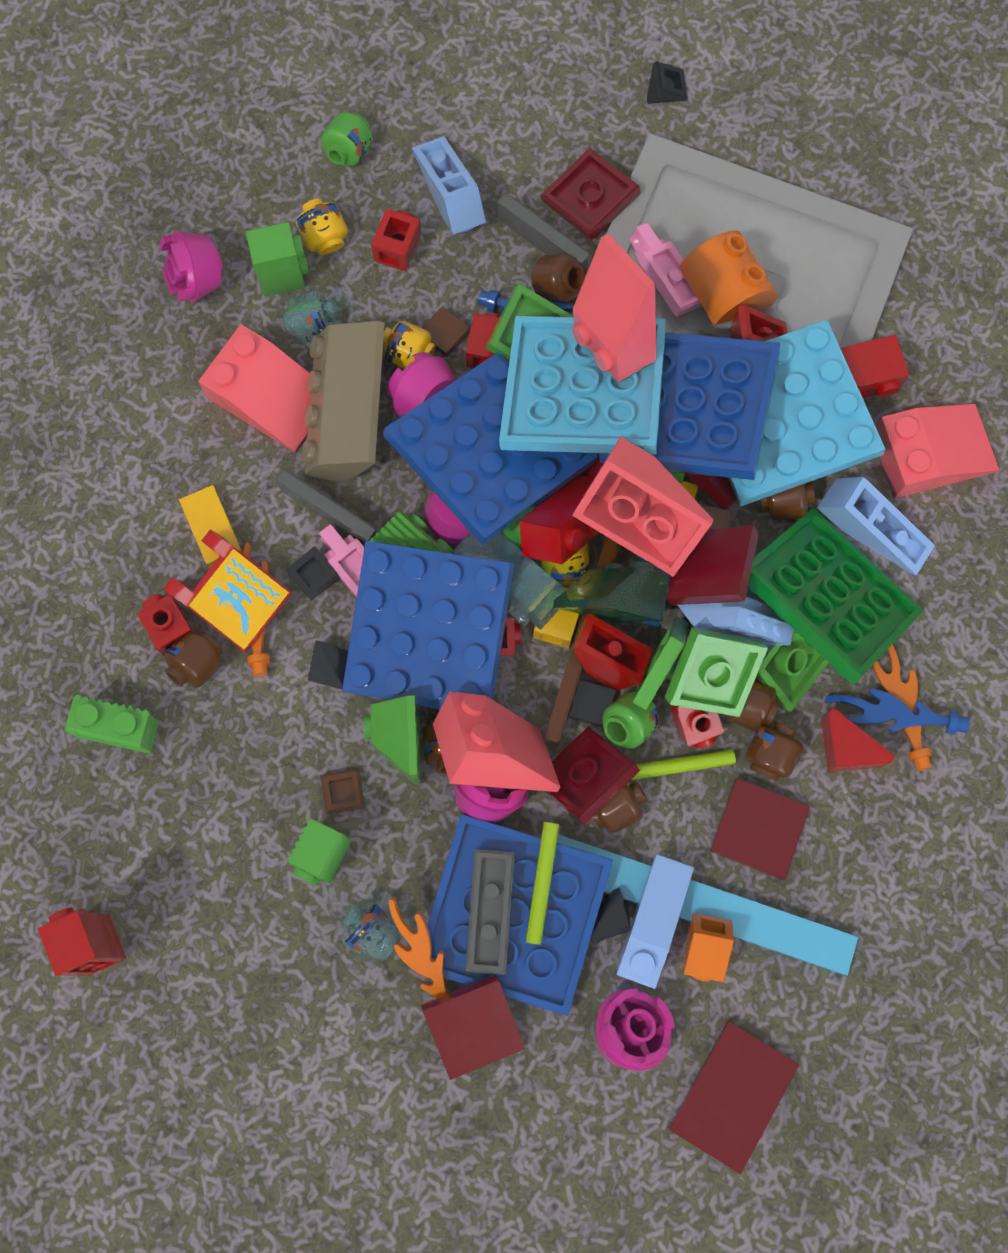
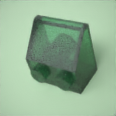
M633 561L630 567L623 564L606 563L605 569L588 570L554 600L553 608L584 616L590 613L601 620L609 622L663 621L669 575L654 571V565L647 562Z

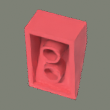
M607 233L601 237L574 304V326L572 327V333L581 347L587 346L593 353L598 367L603 372L608 371L617 382H620L656 360L655 283L612 236Z
M240 324L198 381L206 398L294 453L297 452L307 438L308 427L304 425L306 409L310 405L311 392L307 391V381L310 373L270 341Z
M976 404L914 408L883 416L875 426L886 449L884 455L879 457L894 499L999 471Z
M621 436L572 515L673 577L714 520L656 457Z
M459 692L448 693L433 723V727L450 784L558 792L560 784L541 730L486 695Z

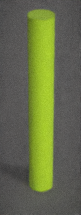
M733 749L639 763L636 765L640 771L631 780L736 764L735 753Z
M545 821L543 823L526 942L531 944H542L559 831L558 823Z

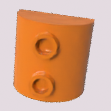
M738 230L727 231L705 241L695 248L679 266L714 326L733 320L737 307L743 304L760 311L771 307L778 296L776 289L743 234Z

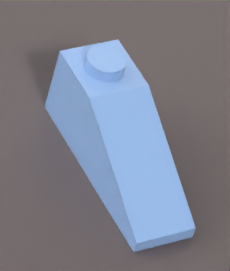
M443 136L413 147V153L435 203L452 234L468 232L474 227L486 223L478 186L446 138Z
M864 477L836 478L817 507L841 531L913 575L918 574L935 546Z
M656 853L631 922V930L627 933L617 962L618 976L653 989L656 988L670 949L694 866Z

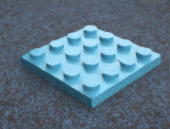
M515 316L499 438L501 450L610 453L621 436L649 454L657 455L666 319H656V360L622 381L617 382L608 371L603 372L598 367L594 355L588 347H581L572 333L574 317Z
M827 319L766 341L780 343V356L755 480L728 477L740 507L877 458L885 453L886 449Z

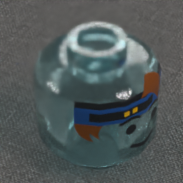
M315 290L289 300L287 310L283 311V319L289 335L293 339L298 338L299 341L307 344L311 343L314 336L319 335L328 325L335 324V320L339 319V312L332 298L327 300L320 291Z
M369 902L362 908L355 904L341 921L346 927L342 934V942L366 962L374 961L377 958L380 961L385 960L394 950L395 943L401 940V935L398 933L399 930L392 915L377 902Z

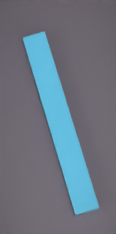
M558 834L557 843L613 859L604 893L610 894L614 889L620 888L625 900L635 904L639 903L651 866ZM690 880L679 919L691 922L692 914L697 913L732 920L734 938L848 976L858 940L857 936Z

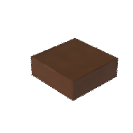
M443 306L422 328L431 334L432 343L436 344L435 349L446 358L470 333V327Z
M359 769L320 775L326 814L365 808Z

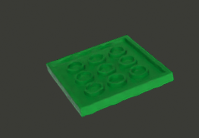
M814 508L753 558L748 588L768 604L780 619L787 622L811 648H814L833 666L838 674L844 676L852 685L875 664L924 611Z

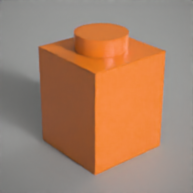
M697 913L692 914L683 952L684 975L692 976L699 981L707 982L714 980L724 982L734 943L732 920Z

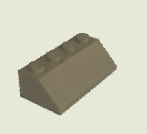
M367 321L328 325L319 335L314 336L312 339L310 357L313 358V370L310 372L307 381V391L311 392L310 405L307 407L304 417V425L308 427V434L301 453V459L305 462L304 475L347 483L375 464L385 322Z

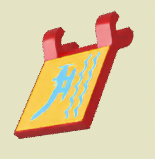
M210 529L201 541L219 554L218 559L193 590L180 579L177 580L174 577L167 583L164 590L247 653L293 593L236 549L225 538Z

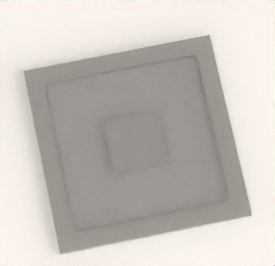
M649 133L630 177L632 181L640 186L641 194L611 222L607 231L644 272L645 270L638 262L635 249L629 240L635 228L648 223L659 239H663L665 242L671 240L683 259L710 238L727 231L738 230L743 234L778 293L777 299L772 306L760 310L761 312L786 322L787 333L827 319L840 348L872 340L913 231L912 227ZM655 287L656 319H666V333L731 338L729 329L733 320L714 326L703 307L676 318Z

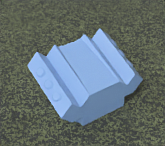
M748 587L744 602L678 605L694 628L759 640L765 645L791 644L794 629L788 623L780 621L775 611Z

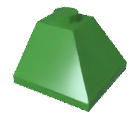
M795 630L790 645H766L768 650L756 676V679L776 689V698L781 700L779 706L789 713L793 711L829 663L814 648H811Z
M415 695L371 704V716H364L365 739H371L374 749L412 784L421 785L419 708Z

